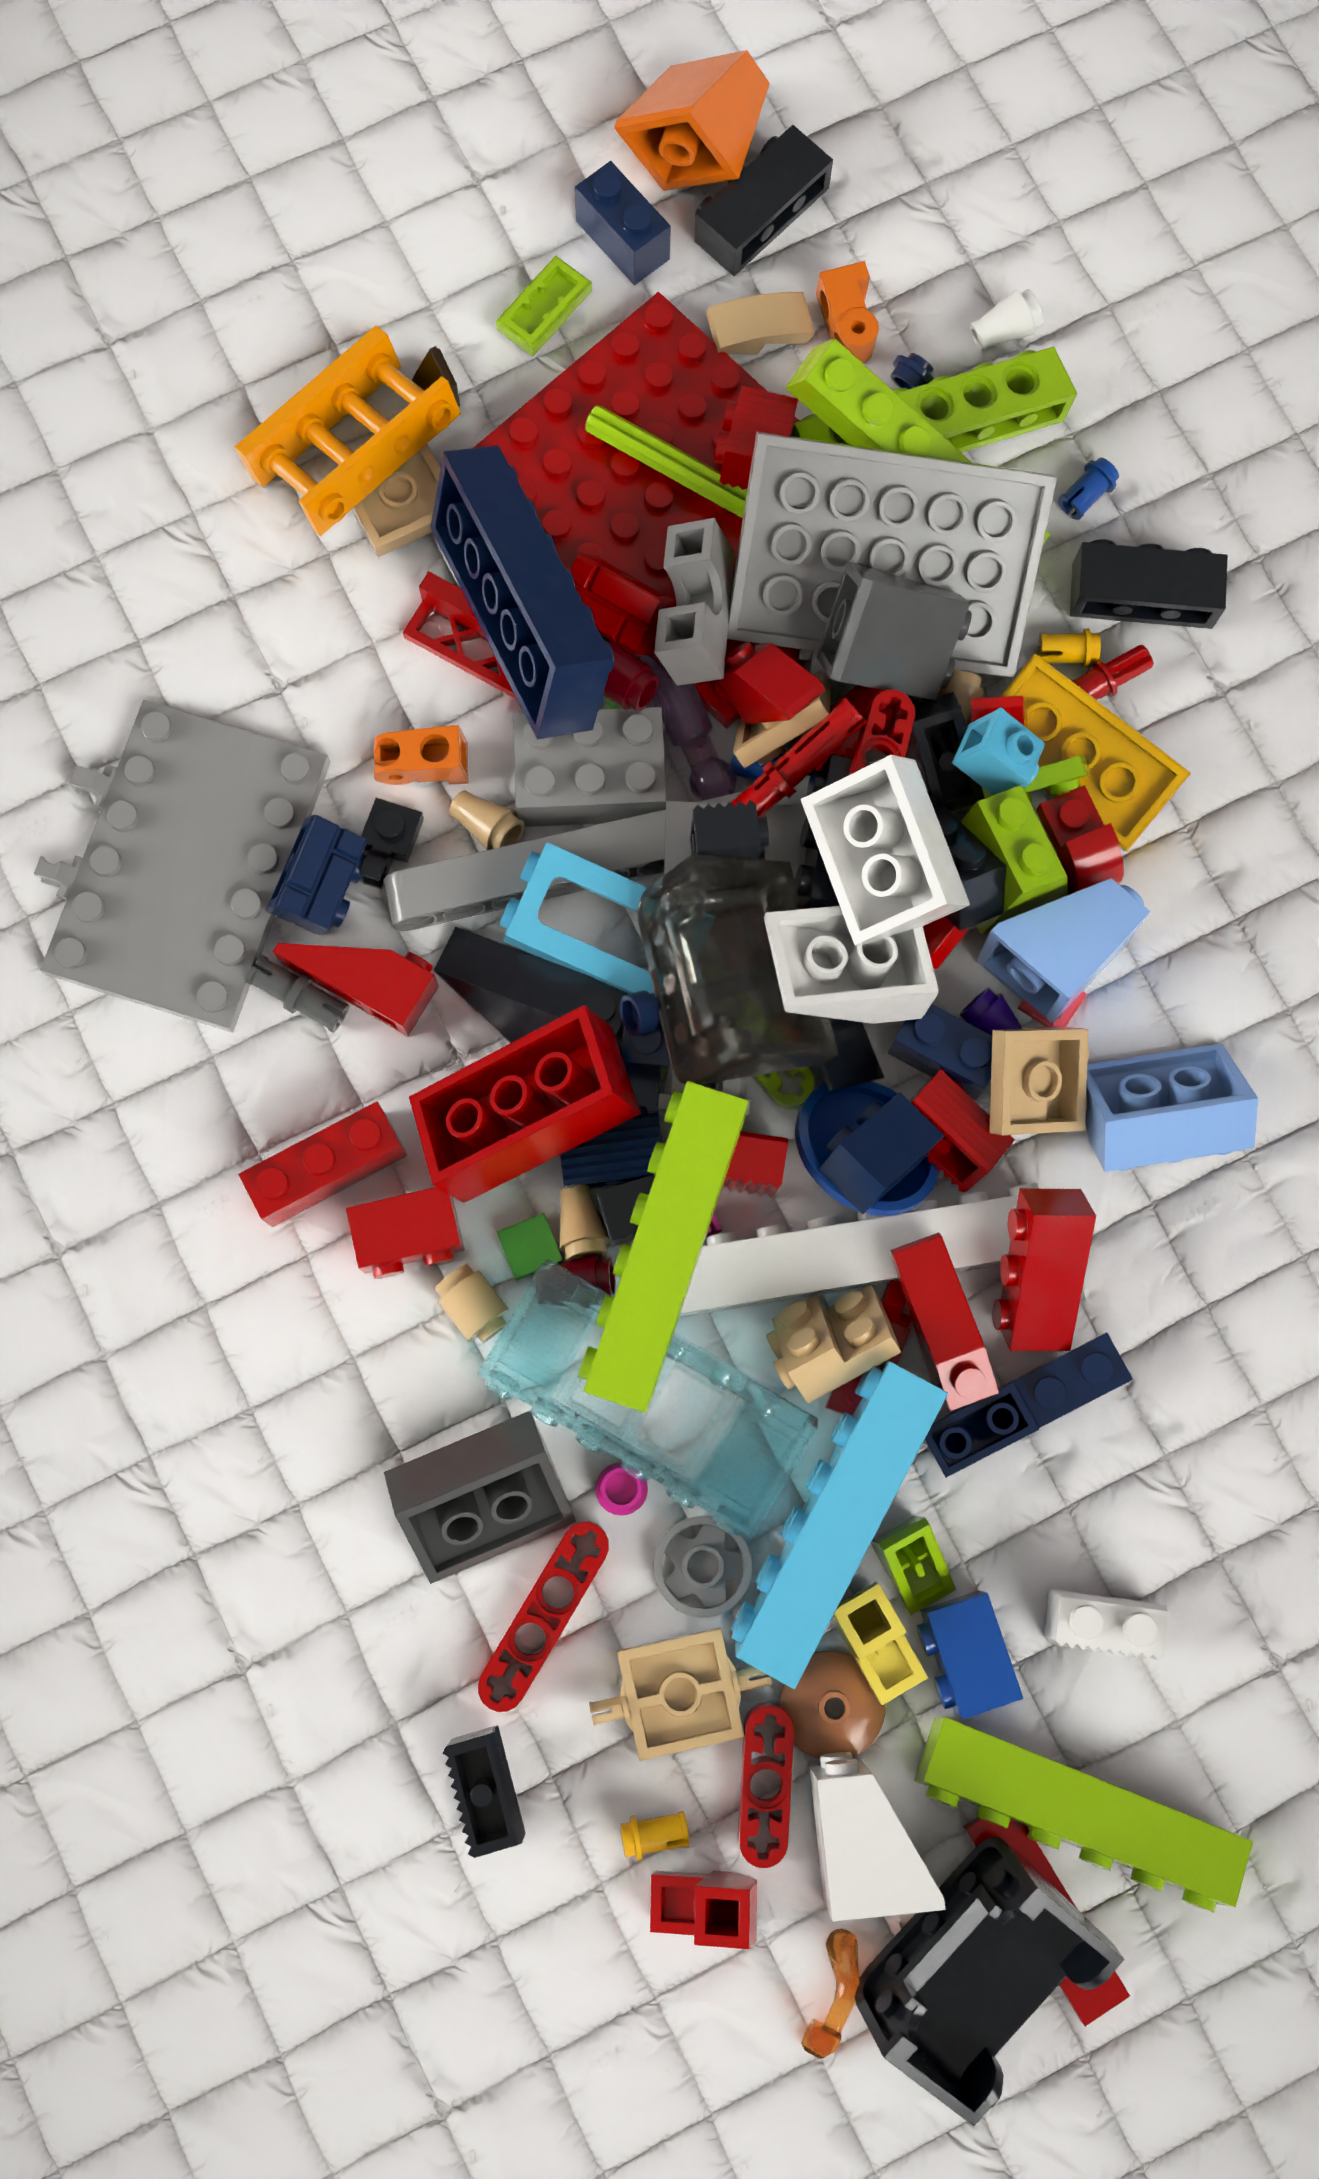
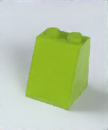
M1022 785L977 801L961 820V823L1006 865L1003 914L976 924L980 934L983 935L990 932L1002 921L1067 896L1068 882L1067 875Z

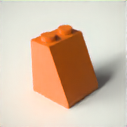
M748 50L671 65L616 120L614 129L663 191L739 179L770 83Z

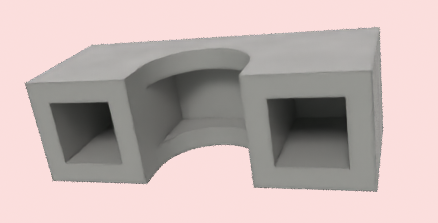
M715 518L668 526L663 568L672 581L676 596V607L659 609L654 653L677 686L724 679L735 553Z

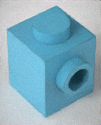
M999 708L968 725L952 764L992 795L1020 785L1024 789L1038 774L1039 765L1037 763L1046 743L1004 709Z

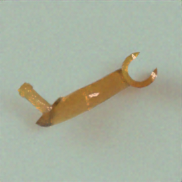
M842 1928L831 1932L826 1941L827 1954L836 1981L834 2001L824 2023L813 2018L801 2042L806 2052L820 2059L832 2054L838 2048L841 2040V2031L856 2003L854 1996L860 1982L857 1940L854 1934Z

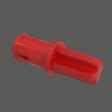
M1138 645L1106 664L1096 661L1092 665L1093 669L1071 681L1096 700L1106 695L1113 697L1117 694L1118 686L1151 669L1154 662L1148 649L1144 645Z

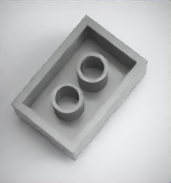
M648 707L640 712L633 708L628 710L599 709L593 730L538 740L525 714L513 713L516 811L518 818L524 822V827L603 824L666 809L662 707Z

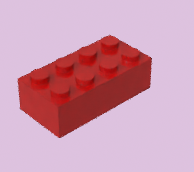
M586 1005L565 1014L409 1096L432 1185L463 1203L641 1114L612 1027Z

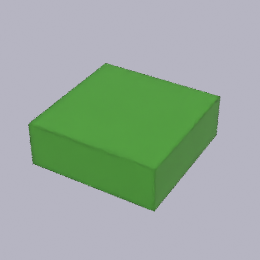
M545 1213L496 1231L516 1281L539 1272V1269L549 1268L563 1262Z

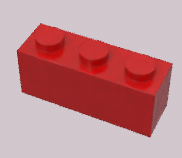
M376 1101L244 1170L238 1175L261 1220L274 1227L408 1155L379 1102Z
M1019 1188L1016 1209H1011L1008 1214L1007 1227L1011 1240L1009 1252L1002 1255L1000 1261V1278L1003 1284L1001 1299H995L992 1309L994 1328L1001 1331L1010 1351H1071L1097 1216L1081 1189Z

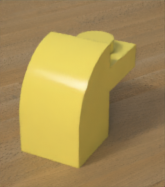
M874 1582L839 1603L832 1620L881 1705L886 1704L928 1679L926 1672L904 1635L907 1633L879 1583Z

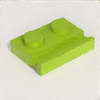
M1079 755L1039 767L1035 779L1024 788L1030 803L1033 802L1030 793L1050 787L1051 795L1054 796L1081 787L1079 778L1090 775L1085 756ZM982 787L985 798L993 796Z

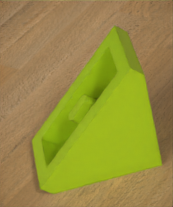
M914 1516L872 1540V1547L910 1615L956 1590L932 1528L925 1517Z

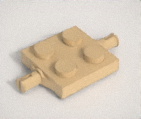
M719 1627L617 1650L622 1674L620 1696L589 1702L591 1713L612 1709L592 1714L594 1726L625 1718L626 1723L634 1733L639 1761L744 1738L739 1713L741 1691L767 1685L771 1686L772 1683L769 1675L749 1679L753 1676L765 1674L753 1666L735 1669V1666L727 1656L722 1629Z

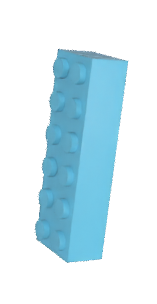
M890 1361L879 1364L878 1368L873 1366L872 1369L865 1372L861 1377L855 1394L863 1397L853 1416L844 1412L830 1438L837 1446L829 1462L827 1463L819 1459L805 1486L812 1493L803 1510L796 1506L793 1508L781 1531V1535H783L782 1540L786 1541L779 1557L771 1553L769 1554L756 1579V1583H758L757 1589L761 1591L754 1605L747 1601L744 1602L731 1627L733 1631L731 1638L735 1640L736 1657L794 1690L948 1395V1392Z

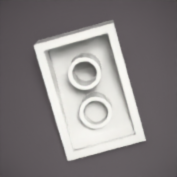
M840 906L765 913L764 921L785 1012L872 1024L922 1019L939 993L923 926L865 944L854 945Z

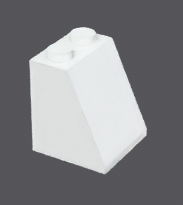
M836 1752L821 1755V1764L808 1765L822 1896L832 1921L946 1910L942 1893L876 1778L864 1762L853 1759L851 1752Z

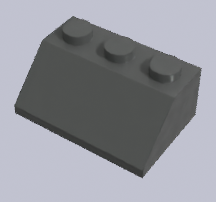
M531 1410L384 1472L394 1515L430 1584L576 1522L572 1508Z

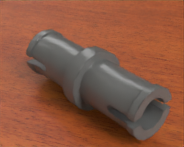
M261 955L255 961L259 966L258 968L251 967L246 983L256 986L283 1002V1008L292 1014L299 1011L325 1026L332 1033L339 1028L340 1023H338V1020L343 1021L350 1007L349 1004L343 1003L313 986V980L308 976L302 974L298 977L268 960L264 955Z

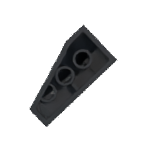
M456 926L434 968V972L476 1012H479L509 1043L583 1005H586L612 1027L617 1044H619L623 1036L624 1025L620 1016L619 1004L621 998L628 993L586 974Z

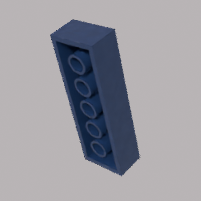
M499 445L443 451L430 528L537 740L593 730L598 710L603 705V692L609 672L614 667V655L611 645L604 641L594 623L591 608L583 603L575 588L572 573L569 569L564 568L555 551L552 536L544 531L537 518L533 501L527 499L518 482L515 468L508 464Z

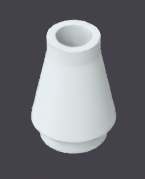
M1027 289L1021 293L1015 290L979 320L971 323L970 330L977 347L980 350H984L989 346L1034 335L1035 328L1044 324V317L1040 304L1032 290Z

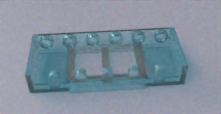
M547 1258L540 1264L477 1373L487 1379L486 1387L504 1399L512 1400L515 1396L532 1406L531 1414L543 1423L553 1427H557L560 1423L577 1433L576 1440L590 1451L603 1454L604 1450L621 1459V1467L632 1476L642 1481H648L651 1477L668 1487L666 1493L677 1503L687 1508H694L696 1504L713 1514L712 1521L724 1531L735 1536H739L740 1532H743L753 1538L816 1433L818 1418L675 1332L648 1412L644 1413L583 1392L587 1380L578 1377L580 1367L588 1346L598 1348L604 1328L596 1326V1320L605 1295L609 1294Z

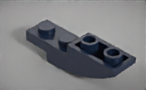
M1105 1332L999 1387L998 1394L963 1406L934 1422L925 1440L945 1478L1038 1431L1040 1427L1130 1382L1133 1378L1109 1334Z

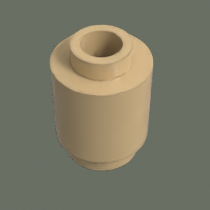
M464 1264L454 1270L435 1287L436 1292L441 1297L438 1303L467 1341L478 1337L482 1343H485L507 1325L502 1317L509 1311V1308L480 1271L474 1272L468 1264Z

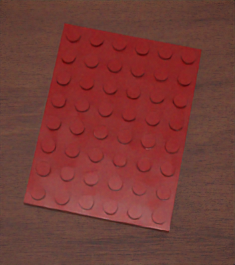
M658 291L473 448L499 445L508 464L515 468L518 482L527 499L533 501L537 518L544 531L552 536L555 551L564 568L570 570L576 556L580 553L596 555L676 601L672 581L663 568L668 526L715 518L735 553L734 578L743 518L590 434L585 429L587 417L596 405H601L721 472L722 464L714 463L713 461L720 432L730 433L722 430L728 400L738 402L741 386L767 390L725 352L718 353L715 343ZM794 416V421H793V425H792V430H793L794 423H797V422L800 421V420H799L798 418H796L795 416ZM727 639L726 655L739 645L745 643V641ZM750 642L751 646H753V645H759V644H760V643ZM776 646L797 663L802 660L797 658V648ZM654 652L648 655L669 675ZM717 680L680 685L725 729H728L741 717Z

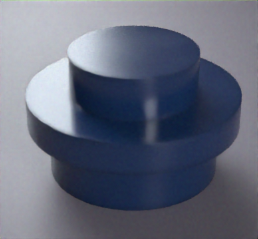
M910 353L908 357L898 355L893 362L895 369L890 374V377L900 388L912 389L928 384L934 379L931 375L934 370L931 364L915 353Z

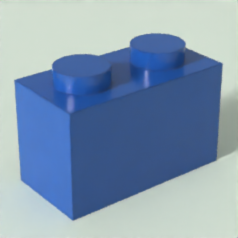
M978 1590L920 1610L924 1623L916 1625L917 1632L926 1656L935 1654L941 1675L934 1677V1683L944 1709L952 1707L954 1714L963 1720L1024 1699L987 1592Z

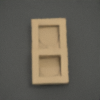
M780 292L748 296L710 306L706 311L711 334L718 353L759 354L766 343L807 344L815 334L804 292Z

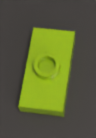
M555 255L496 320L497 330L533 357L592 292V282Z

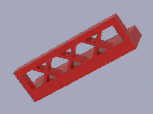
M428 571L419 585L422 602L404 629V638L517 699L495 655L494 657L473 661L464 656L461 642L482 638L486 641L487 639L462 589ZM431 612H434L450 621L453 634L433 639L420 632ZM456 625L462 627L465 631L458 632ZM456 644L458 652L448 646ZM497 667L499 674L489 668Z

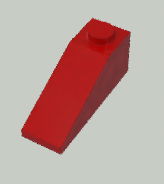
M277 943L272 951L279 962L299 975L304 974L313 980V983L407 1037L439 988L435 975L431 973L433 966L411 952H407L405 957L387 949Z
M938 1232L890 1250L931 1383L948 1392L944 1404L949 1411L998 1394L999 1391L985 1345L942 1235Z

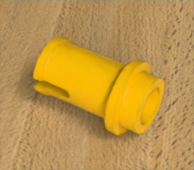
M1084 628L1082 633L1039 634L1038 642L1041 643V646H1038V656L1047 663H1081L1083 668H1088L1090 663H1095L1100 659V634L1091 633L1089 628Z
M684 1811L638 1821L636 1816L633 1815L630 1816V1822L620 1824L625 1858L635 1856L636 1861H642V1855L682 1847L684 1849L690 1848Z

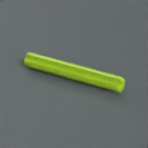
M596 405L591 410L586 420L585 429L587 432L743 518L748 488L744 490L739 486L732 488L729 483L723 486L719 481L721 472L601 405Z

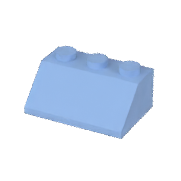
M1222 1043L1087 1064V1110L1085 1123L1090 1145L1104 1172L1114 1170L1125 1171L1134 1167L1165 1162L1175 1163L1184 1159L1216 1154L1226 1155L1234 1151L1255 1148L1258 1097Z

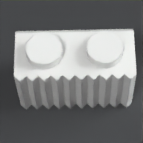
M1049 1588L1044 1637L1049 1643L1060 1647L1064 1645L1081 1650L1085 1648L1103 1653L1107 1651L1112 1654L1119 1653L1125 1656L1128 1654L1134 1657L1140 1656L1146 1659L1150 1657L1159 1660L1164 1656L1167 1605Z

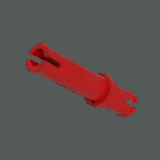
M845 697L830 714L804 735L784 756H781L774 764L769 761L763 767L764 773L736 799H733L731 803L736 806L741 801L746 805L751 800L756 804L757 816L765 815L768 810L785 796L788 798L793 796L797 792L795 787L836 751L852 734L867 723L866 719Z

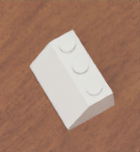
M889 755L800 799L854 945L865 944L927 925L970 905L916 760Z

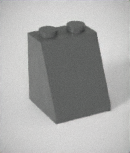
M848 561L816 658L830 679L880 690L893 689L901 691L906 695L936 700L940 688H946L952 678L955 661L951 659L956 642L957 640L962 641L969 630L972 618L971 611H968L970 603L960 594Z

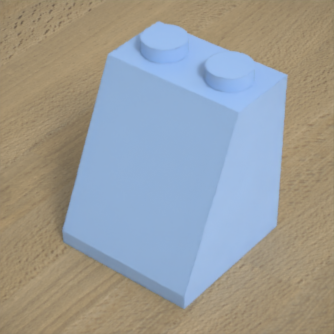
M1110 878L998 923L990 931L976 961L1019 999L1027 1001L1053 1024L1129 943L1151 911L1144 906L1143 899L1135 890L1126 885L1120 886Z

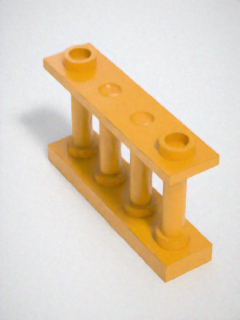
M376 325L234 446L251 478L261 487H264L279 475L303 495L298 502L314 532L320 537L334 524L342 520L350 510L437 434L446 429L461 414L450 384L443 376L428 389L423 390L399 371L402 367L389 336ZM383 383L409 403L391 421L387 420L364 401ZM348 414L375 434L355 452L329 432L331 428ZM313 444L339 464L337 468L319 483L293 462Z

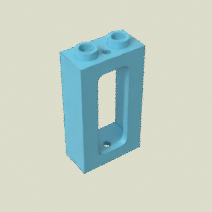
M546 842L541 855L531 851L520 876L521 880L528 883L520 901L512 897L510 898L499 925L507 928L503 942L534 956L591 976L628 994L645 990L650 994L656 993L658 996H663L684 990L715 918ZM558 878L564 879L677 930L681 934V939L665 975H655L542 924L538 919V911L551 882Z

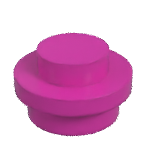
M618 1462L607 1466L600 1473L596 1481L595 1490L600 1505L606 1511L622 1516L634 1513L643 1505L647 1497L648 1485L644 1474L639 1468L630 1463Z

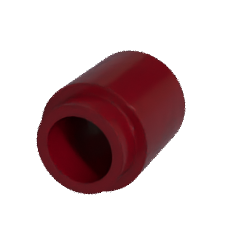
M608 642L613 650L614 667L609 672L603 692L604 697L625 710L633 708L640 712L650 703L659 685V677L652 673L650 665L612 642Z

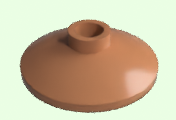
M841 1651L814 1653L795 1690L783 1684L779 1699V1705L788 1712L793 1722L794 1744L806 1754L820 1759V1756L823 1754L836 1752H851L853 1757L859 1755L877 1738L885 1718V1704L881 1705L855 1658L853 1655ZM833 1697L840 1698L844 1704L842 1714L836 1718L827 1716L824 1711L826 1701Z

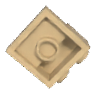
M1055 1026L992 1030L990 1133L1018 1135L1085 1131L1087 1061L1089 1058L1088 1029Z
M871 1284L859 1291L846 1293L838 1299L836 1304L827 1309L817 1294L804 1301L793 1302L785 1307L778 1316L772 1318L775 1330L766 1334L768 1343L778 1360L774 1361V1366L780 1379L788 1390L797 1387L808 1404L867 1372L873 1366L876 1367L901 1353L882 1301Z

